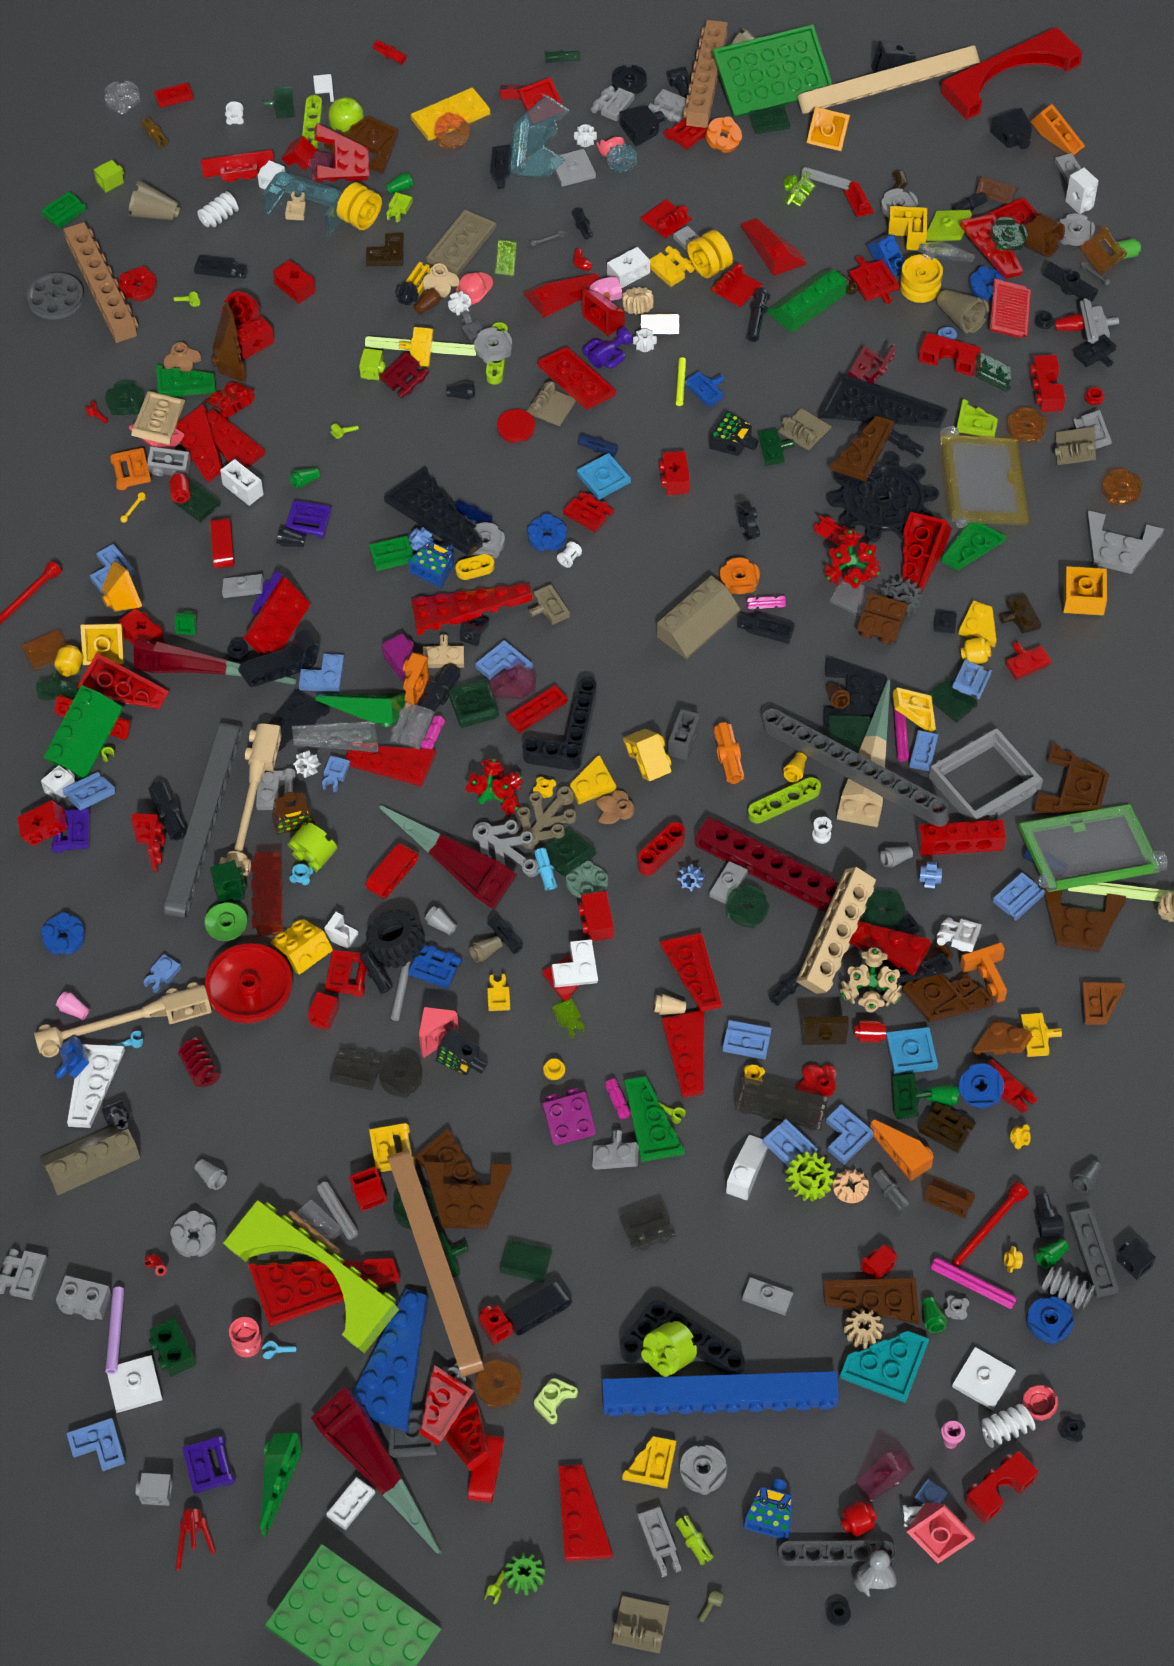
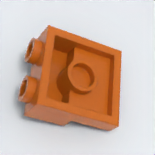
M412 653L409 660H406L403 666V671L405 672L403 689L406 690L404 700L407 702V710L413 712L429 682L428 659L419 653Z

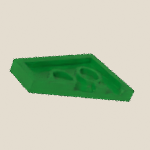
M156 365L159 394L178 397L216 392L214 373L194 370L184 372L180 371V368L173 367L170 370Z
M972 519L943 555L941 562L959 571L1005 542L1007 536Z

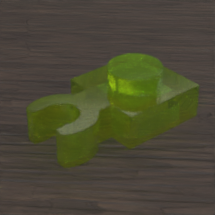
M572 999L552 1007V1012L561 1028L568 1026V1034L572 1039L575 1038L574 1029H579L582 1034L585 1033V1027L580 1022L581 1014Z

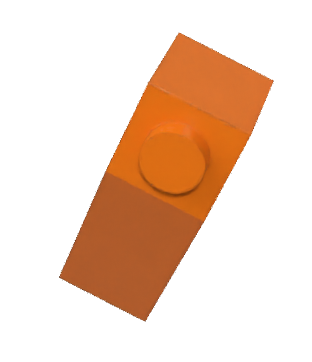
M1053 104L1049 105L1030 121L1041 136L1067 154L1072 153L1074 156L1085 147Z
M875 1119L871 1121L870 1129L875 1132L873 1137L910 1181L932 1168L934 1157L929 1147H924L919 1140Z

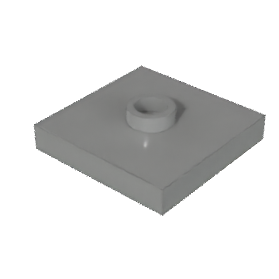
M584 149L550 157V163L561 187L596 178V173Z

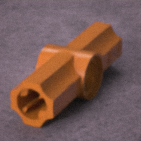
M726 722L719 723L714 727L718 760L723 766L726 782L731 784L739 783L744 779V772L740 761V747L738 742H735L731 724Z

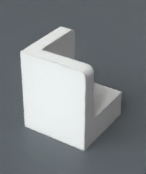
M331 74L313 76L315 94L330 93V102H334Z
M335 912L325 926L327 939L346 949H349L358 936V931L345 925L343 915Z

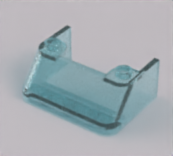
M546 95L516 121L512 130L510 174L515 177L545 178L550 176L555 169L565 162L564 158L547 148V141L557 133V122L569 112L568 108Z
M287 172L277 173L262 193L264 214L266 216L270 214L284 192L290 194L295 192V195L299 197L304 192L305 199L329 206L324 217L326 235L330 237L341 221L337 216L336 209L340 196L344 191Z

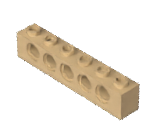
M857 867L845 869L796 982L816 994L825 993L830 990L833 985L834 975L841 967V959L850 946L851 936L858 928V920L865 912V904L874 891L873 886L876 879Z

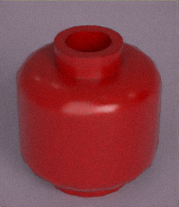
M858 1500L843 1508V1519L840 1520V1523L846 1533L851 1531L854 1536L858 1537L874 1528L877 1516L869 1502L864 1503Z

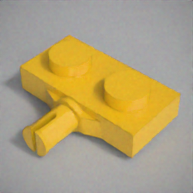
M414 327L411 342L399 341V349L410 350L411 356L419 362L420 367L429 368L434 330Z
M1043 1013L1021 1014L1022 1029L1031 1031L1033 1036L1025 1047L1027 1057L1048 1056L1050 1052L1048 1039L1062 1037L1061 1028L1048 1029L1044 1023Z

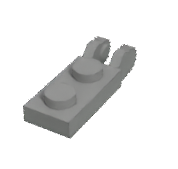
M660 1506L637 1514L641 1529L653 1560H656L661 1577L667 1576V1569L662 1558L670 1555L675 1572L681 1571L676 1555V1547Z

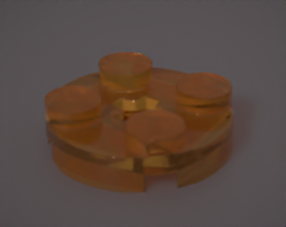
M447 112L439 117L433 129L436 137L435 140L441 147L448 150L461 148L468 141L470 125L461 116ZM448 129H454L456 134L452 133L450 135Z
M1020 408L1016 410V413L1009 416L1007 429L1011 439L1014 441L1039 442L1045 434L1047 422L1044 416L1042 417L1038 414L1037 410L1033 408ZM1028 423L1030 427H1025L1024 424Z
M1116 469L1109 472L1107 477L1104 478L1102 491L1112 505L1130 504L1139 500L1142 491V481L1138 475L1130 474L1129 470ZM1119 485H1122L1123 487L1127 488L1121 489L1119 488Z
M493 1360L484 1364V1370L478 1372L475 1381L478 1397L488 1404L489 1407L495 1409L513 1403L521 1394L522 1378L519 1370L513 1364L501 1362V1360ZM495 1379L505 1382L502 1384V1388L493 1387Z

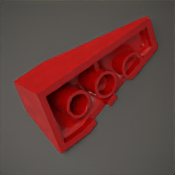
M594 273L538 284L524 291L523 294L544 318L581 300L582 291L584 289L589 290L590 286L597 280H601V278Z
M910 512L906 522L903 547V582H906L907 579H910V584L916 582L917 588H921V593L936 567L952 529L947 520Z
M98 653L95 654L77 686L80 689L81 685L101 693L112 701L160 709L169 693L168 690Z

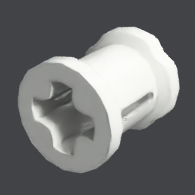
M570 541L567 543L566 549L557 555V560L564 567L570 568L573 565L574 559L582 554V549L578 544Z
M818 817L813 823L812 837L815 842L824 844L831 838L832 824L829 818Z
M924 1504L918 1507L902 1505L901 1511L904 1527H908Z

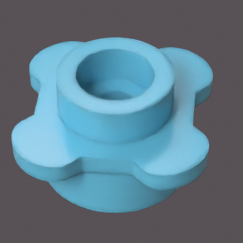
M305 864L293 866L292 875L289 877L290 882L308 885L313 869Z

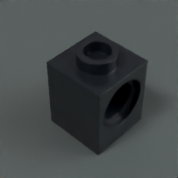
M1136 1238L1131 1243L1127 1241L1120 1247L1117 1262L1138 1280L1153 1267L1156 1256Z

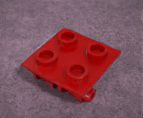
M667 199L640 217L643 222L665 239L692 220L687 215L688 208L685 205L677 208Z
M738 263L716 282L711 291L741 308L754 295L755 290L760 289L763 284L744 274L743 265Z
M231 382L219 392L212 393L204 401L220 409L221 412L219 414L228 419L235 412H239V409L242 410L253 403L255 398L252 393H254V390L237 382Z

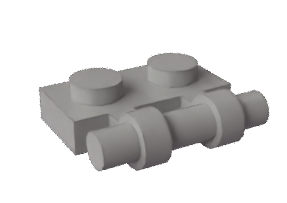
M608 86L607 89L605 88L601 92L599 99H595L590 110L592 113H597L598 110H601L602 116L617 121L619 119V112L629 107L634 100L635 94L621 88L614 92V87Z
M662 89L654 99V104L650 103L648 107L653 113L662 111L664 117L671 122H680L684 115V108L688 107L686 106L687 98Z
M10 1249L8 1256L4 1259V1268L0 1275V1294H4L6 1287L11 1286V1296L33 1300L47 1262L46 1255L24 1251L20 1259L17 1258L19 1251ZM13 1268H18L15 1277H11Z

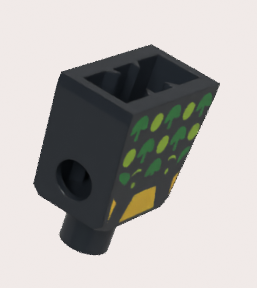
M726 411L710 435L709 448L739 456L745 447L754 451L759 440L751 437L752 426L749 423Z
M450 1028L439 1046L436 1058L438 1063L463 1075H468L471 1068L482 1074L488 1065V1062L478 1057L480 1047L453 1028Z

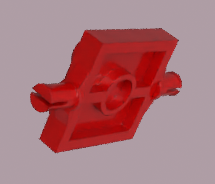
M858 256L856 262L860 267L849 271V278L857 284L858 291L866 302L882 297L885 304H890L892 298L889 296V293L899 290V283L883 260L867 263L863 256Z

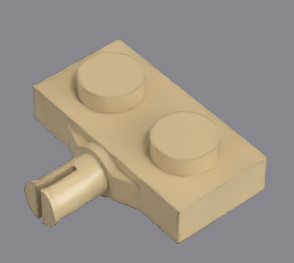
M444 634V642L443 635L439 636L440 646L423 647V656L428 659V668H444L445 665L464 668V646H449L447 635Z

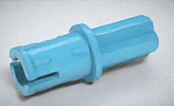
M539 848L535 850L534 853L539 867L537 871L542 877L545 891L557 888L558 885L553 874L554 867L550 864L546 849Z

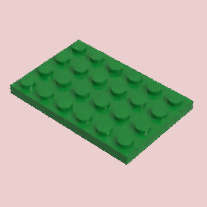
M814 25L716 48L712 51L733 118L798 102L797 96L802 93L833 85Z
M322 1544L264 1626L318 1666H417L441 1630L437 1625Z

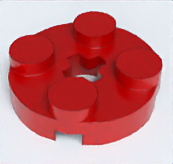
M144 266L122 273L119 277L120 291L123 292L124 297L128 300L129 298H134V301L147 300L153 296L155 288L157 289L154 274Z

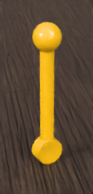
M145 493L138 494V499L125 515L120 517L121 522L125 523L128 521V516L140 501L146 499Z

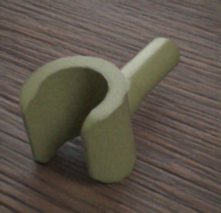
M717 1591L710 1593L708 1603L698 1618L700 1622H704L713 1605L721 1607L724 1599L723 1593Z

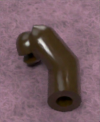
M902 170L894 171L892 177H895L894 180L897 181V184L893 189H904L908 184L905 172Z
M839 271L838 273L847 279L846 293L850 295L855 294L858 290L857 284L850 281Z

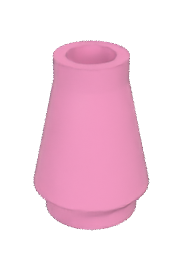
M63 992L56 1002L59 1011L78 1017L81 1020H84L90 1011L71 992Z
M948 1421L943 1425L941 1433L944 1445L952 1449L963 1440L965 1429L959 1422Z

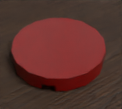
M521 409L506 411L500 415L497 421L498 434L505 441L517 443V441L521 440L522 442L527 441L535 432V420L531 414Z

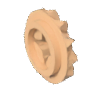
M845 1169L843 1172L838 1173L834 1179L833 1191L843 1202L857 1203L868 1194V1180L865 1178L864 1173L861 1174L856 1169ZM848 1179L852 1182V1184H856L854 1187V1193L850 1187H846Z

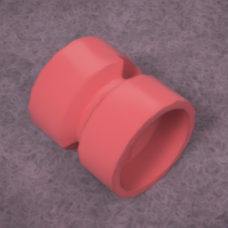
M249 1317L236 1319L229 1328L233 1350L241 1357H252L260 1351L262 1346L259 1326L256 1321Z

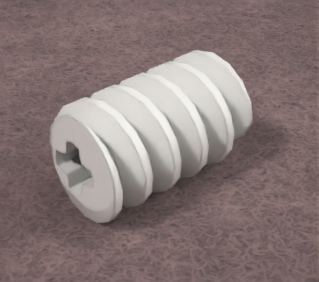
M225 191V193L216 197L214 201L205 205L203 209H199L197 214L204 226L209 227L211 225L215 228L217 223H222V218L226 220L228 215L232 216L233 210L237 212L239 207L234 197Z
M1017 1404L1015 1408L1010 1407L1007 1411H1000L998 1415L993 1414L990 1416V1419L984 1418L981 1422L983 1436L991 1448L994 1447L993 1440L999 1445L1002 1444V1436L1006 1441L1011 1440L1010 1433L1016 1438L1019 1437V1429L1023 1434H1027L1026 1426H1029L1032 1431L1035 1430L1034 1420L1022 1404Z

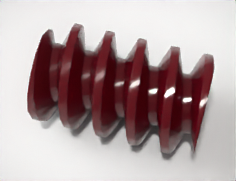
M199 1037L185 1042L180 1047L178 1055L182 1059L184 1066H186L185 1068L196 1087H207L214 1084L220 1078V1073L216 1072L217 1067L213 1065L214 1061L212 1058H209L210 1054L206 1051V1047L202 1044L203 1041Z

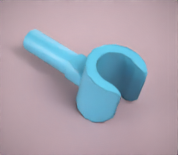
M134 1031L131 1034V1039L112 1046H133L134 1048H139L143 1044V1039H135L141 1037V1032Z
M268 1341L262 1347V1349L269 1350L263 1354L265 1359H271L275 1353L296 1352V1346H278L274 1341Z

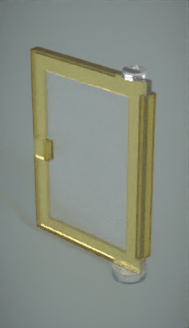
M955 427L942 429L940 432V449L951 522H956V526L959 528L967 526L968 523L1028 526L1030 520L1017 438L963 436L959 434V430Z

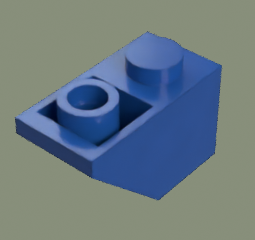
M893 234L880 236L867 245L874 261L883 260L893 276L902 272V265L905 260Z

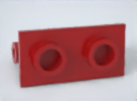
M856 181L850 182L849 190H845L844 193L856 217L873 214L874 211L860 184Z
M819 515L818 517L821 522L820 524L816 523L813 530L816 531V534L827 540L833 534L830 541L840 547L842 540H839L838 536L843 535L846 530L850 529L846 526L839 527L828 516L824 518Z

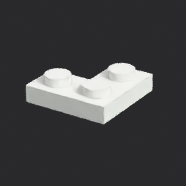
M592 940L570 942L572 962L552 964L554 988L597 983L598 977Z

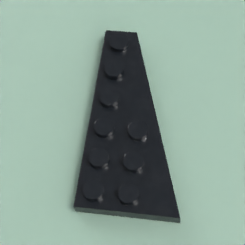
M426 467L384 496L385 503L467 556L472 555L483 546L482 539L472 526L466 523L465 517L459 514L457 507L444 490L438 487L437 481L433 477L431 478Z

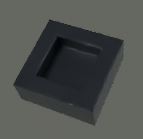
M937 611L935 631L955 634L957 613Z

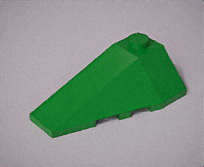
M381 692V694H375L372 697H369L368 693L353 694V697L350 696V693H323L315 696L316 701L372 723H380V726L389 727L393 726V723L400 721L405 705L406 693Z
M297 1433L274 1434L272 1440H268L264 1448L265 1463L260 1530L262 1536L266 1538L302 1453Z

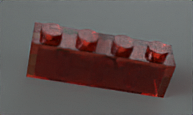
M280 851L255 853V861H251V872L255 874V879H251L252 892H255V897L251 898L252 910L256 911V916H252V928H256L258 936H273L283 932Z

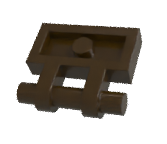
M936 1102L933 1110L938 1112L939 1115L930 1111L921 1125L919 1133L959 1153L970 1133L963 1128L966 1127L973 1131L976 1123L970 1120L969 1116L953 1111L949 1105L945 1104L944 1106ZM946 1118H949L957 1122V1124L955 1125L949 1122L948 1120H946Z

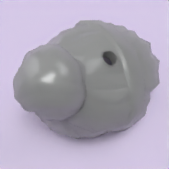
M883 1550L872 1552L869 1556V1561L859 1568L854 1577L856 1589L864 1592L868 1597L871 1596L870 1588L888 1589L894 1587L897 1583L895 1572L890 1566V1557Z

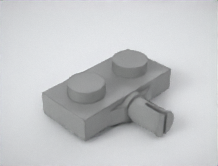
M1102 306L1092 307L1098 337L1105 334L1110 339L1108 326L1119 325L1118 316L1107 319L1103 313Z
M619 1130L617 1132L613 1131L612 1143L593 1147V1168L599 1170L638 1166V1144L636 1142L621 1143L622 1132Z

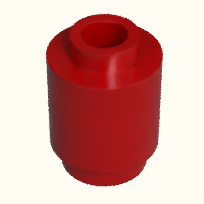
M180 473L172 475L169 481L171 500L176 503L188 501L190 498L188 479Z
M859 1020V1025L854 1026V1038H858L859 1042L868 1043L885 1041L886 1023Z

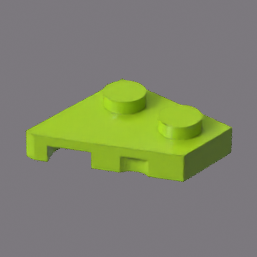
M963 399L956 432L994 438L998 418L987 414L979 407L977 409L968 405L969 401Z

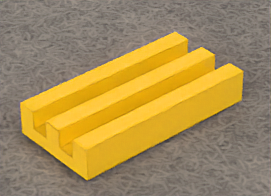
M422 262L417 264L405 281L415 286L419 285L416 289L419 296L424 290L422 278L426 272L429 274L431 269L428 264L424 266Z

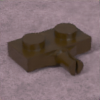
M1026 594L1007 598L1006 605L1010 610V614L1000 615L1002 624L1013 621L1019 627L1022 634L1041 628L1042 624Z

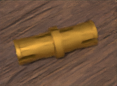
M145 117L146 120L143 118L141 125L147 131L150 139H153L160 148H163L161 142L164 146H167L168 139L162 134L161 128L155 125L150 117Z

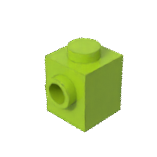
M113 160L94 169L96 183L105 193L124 184V171Z
M364 348L359 365L361 378L368 380L380 379L379 376L385 371L383 351Z

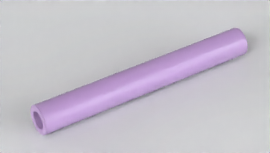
M122 1287L113 1288L105 1370L108 1374L117 1373L124 1301V1288Z

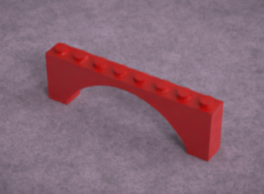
M1055 27L945 79L942 82L941 95L967 120L981 113L982 99L980 98V93L985 84L996 74L1022 65H1047L1064 69L1067 72L1081 65L1083 52L1058 27Z

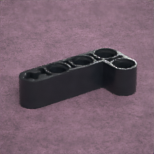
M302 630L294 637L292 647L247 660L239 666L238 672L250 687H256L300 673L301 669H310L315 665L320 645L308 630Z

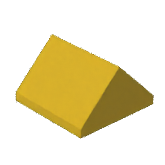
M122 624L81 625L83 665H90L96 653L117 664H124L125 636Z

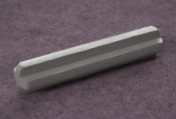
M803 167L801 172L802 177L849 190L850 182H852L851 180Z
M1085 298L1083 301H1080V308L1087 341L1094 344L1099 338L1091 301Z
M326 1181L320 1183L317 1186L318 1192L347 1239L351 1240L357 1237L358 1230L329 1183Z

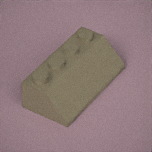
M710 576L657 623V638L685 659H688L740 613V608L728 588L713 576Z
M112 1125L47 1154L40 1159L58 1196L140 1159V1155L129 1129L126 1128L121 1131L115 1125Z

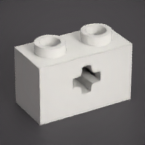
M1085 168L1070 175L1066 202L1079 214L1089 211L1094 207L1098 180Z
M638 247L607 262V276L617 277L621 288L650 274V260Z
M234 459L220 470L223 485L250 506L264 495L261 479Z

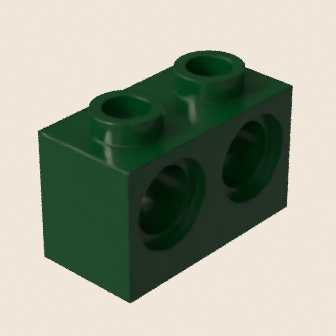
M235 860L210 867L214 890L219 904L233 903L245 899L243 891L247 889L244 882V874L241 867L237 868Z
M175 1318L149 1330L152 1337L148 1339L153 1352H159L160 1358L157 1359L162 1371H168L170 1377L196 1365L193 1354ZM165 1336L171 1337L170 1340L166 1342L160 1341ZM174 1355L180 1356V1358L176 1361L170 1360V1358Z

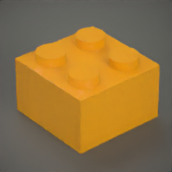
M1066 566L1063 580V613L1104 615L1107 603V569Z

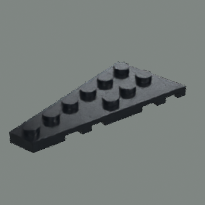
M840 373L819 412V418L871 422L876 416L895 421L894 424L940 428L948 409Z

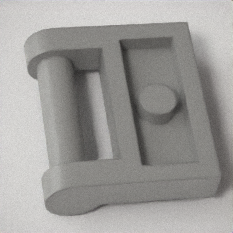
M288 768L284 771L264 772L261 782L257 787V810H273L274 800L279 798L280 780H285L284 794L293 792V780L296 777L294 769Z

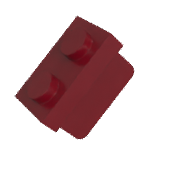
M892 344L880 356L864 345L846 375L873 384L879 375L882 376L888 369L886 364L894 358L896 345Z

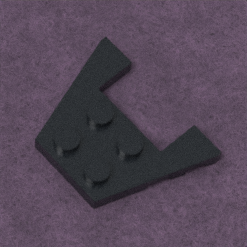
M827 658L826 677L847 678V692L850 695V703L846 709L825 708L824 727H832V724L840 722L841 724L849 723V720L858 718L860 720L873 718L886 685L887 676Z
M907 914L899 925H895L891 929L913 935L919 931V925L910 914ZM943 953L925 962H921L914 975L908 973L907 969L903 967L898 968L892 965V962L887 959L883 960L881 966L875 967L877 974H879L884 966H887L890 970H898L900 977L897 978L896 984L953 971L952 964Z

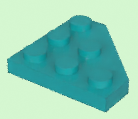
M906 1331L890 1340L886 1339L873 1344L860 1352L856 1351L848 1354L840 1374V1379L906 1403L929 1339Z

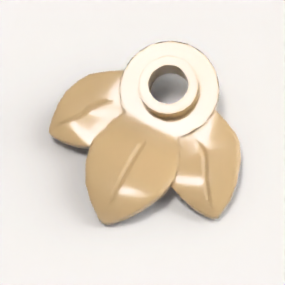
M441 263L432 266L430 273L423 279L425 290L433 288L443 298L449 295L451 286H459L457 275L448 272L447 267Z

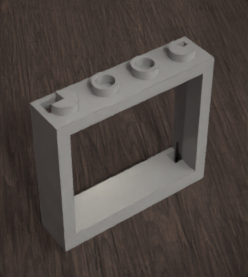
M997 728L989 733L985 732L975 741L968 742L960 750L952 751L943 760H937L936 764L931 766L929 774L930 780L967 822L989 821L1040 792L1043 779ZM994 747L1024 782L974 811L944 775Z

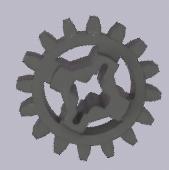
M902 578L898 582L892 579V584L886 582L885 588L881 587L879 596L907 603V617H910V612L916 614L917 608H921L923 597L921 588H917L916 582L910 584V579H907L906 582H903Z

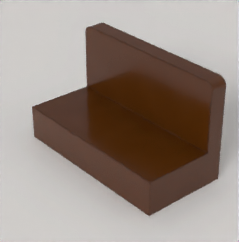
M981 176L976 195L984 192L989 199L1009 204L1012 203L1015 191H1018L1019 187Z
M934 1178L931 1185H928L924 1196L925 1202L966 1219L975 1199V1194L938 1178Z

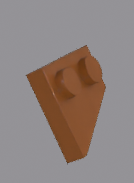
M1083 982L1082 995L1085 1025H1107L1124 991L1125 983Z
M993 1020L974 1047L973 1053L977 1057L982 1056L984 1052H994V1055L1022 1053L1033 1036L1029 1030Z

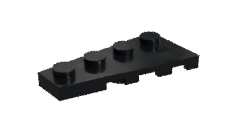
M295 690L268 723L281 727L282 736L278 752L291 739H296L300 736V732L308 726H313L322 715L326 716L330 713L329 708Z

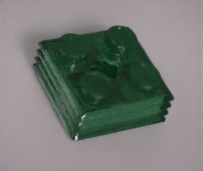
M487 679L449 689V698L460 728L499 718V709Z

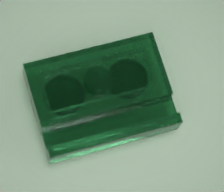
M784 105L749 111V118L755 134L790 129V122L788 121Z
M980 352L976 356V371L978 372L976 378L1005 392L1010 390L1011 367Z
M191 481L189 485V500L184 503H176L174 501L173 503L199 522H202L216 507L220 506V501Z
M947 678L944 683L939 684L928 695L932 697V703L957 723L970 713L971 709L976 708L978 702L970 695L952 688L954 682Z
M508 1240L500 1266V1273L544 1283L552 1256V1249Z

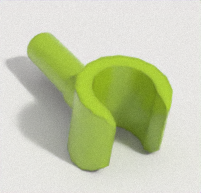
M196 292L189 293V296L174 297V302L189 301L193 307L200 305V299Z
M335 423L331 426L333 431L330 433L339 439L344 433L358 430V425L341 428Z
M103 747L101 751L102 759L108 762L106 754H111L115 757L114 750L111 747Z
M659 1102L662 1110L671 1116L673 1123L678 1124L681 1122V1119L675 1114L685 1117L686 1112L683 1108L678 1107L673 1110Z
M502 1570L494 1585L488 1586L484 1600L490 1595L495 1597L493 1604L498 1602L502 1592L500 1587L506 1571Z

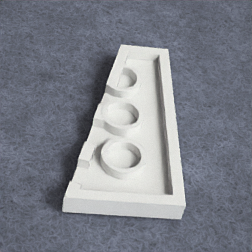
M82 1044L90 1063L74 1079L67 1121L68 1127L91 1128L125 1052L124 1046Z

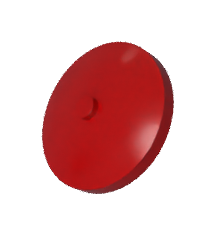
M241 944L225 950L215 958L206 973L205 989L210 1005L219 1015L237 1023H256L274 1016L285 1006L292 992V974L287 961L276 950L261 944Z

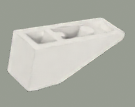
M752 1135L748 1136L727 1180V1194L748 1200L768 1147L763 1143V1139Z

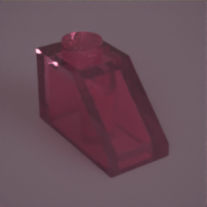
M518 664L491 679L490 697L522 699L535 692L536 674Z
M902 1450L888 1452L856 1483L868 1500L873 1501L900 1484L915 1468Z

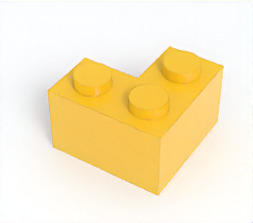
M890 206L888 235L907 236L906 250L925 251L927 208Z
M642 729L623 737L629 757L636 759L643 779L651 781L672 772L670 768L671 760L668 754H665L663 748L665 742L661 735L648 729Z

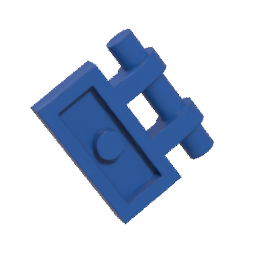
M424 945L423 950H420V952L426 955L415 956L408 970L409 976L449 989L457 972L456 967L451 965L460 966L463 958L456 956L455 953L450 951L446 953L438 950L436 946L431 945L429 947ZM438 958L440 960H443V963L433 959Z

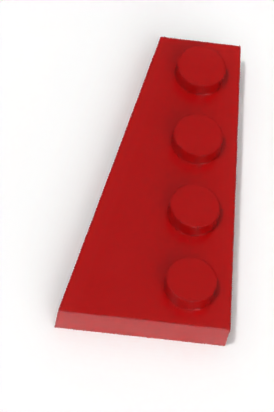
M994 214L961 220L959 226L1004 279L1022 275L1023 269Z
M202 404L180 420L176 428L184 433L181 442L187 452H189L190 457L204 479L209 483L221 474L220 470L223 467L219 453L216 450V442L211 432V424L207 418V410Z
M213 408L207 412L216 448L222 453L228 464L235 459L245 468H249L265 455V450Z
M860 921L857 923L858 928L856 932L852 934L849 941L850 944L864 951L870 948L880 949L882 953L887 954V960L891 961L892 965L898 968L903 967L912 975L916 973L931 946L930 939Z
M702 933L661 941L660 947L700 1012L722 1008Z
M696 1011L662 1018V1026L682 1098L704 1094V1012Z

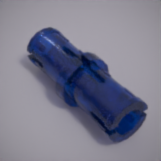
M460 499L454 504L457 507V511L465 515L470 521L491 523L493 520L492 515L479 510V507L475 505L471 506Z

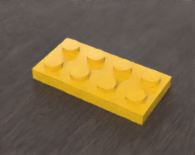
M472 87L412 113L411 120L425 138L430 141L491 113L490 108Z

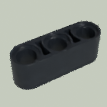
M555 1282L514 1305L504 1315L512 1324L514 1333L519 1336L567 1309L572 1304V1299L561 1283Z

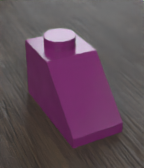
M402 633L383 643L382 653L404 684L405 672L403 671L405 661L409 660L415 647L410 639L407 640Z

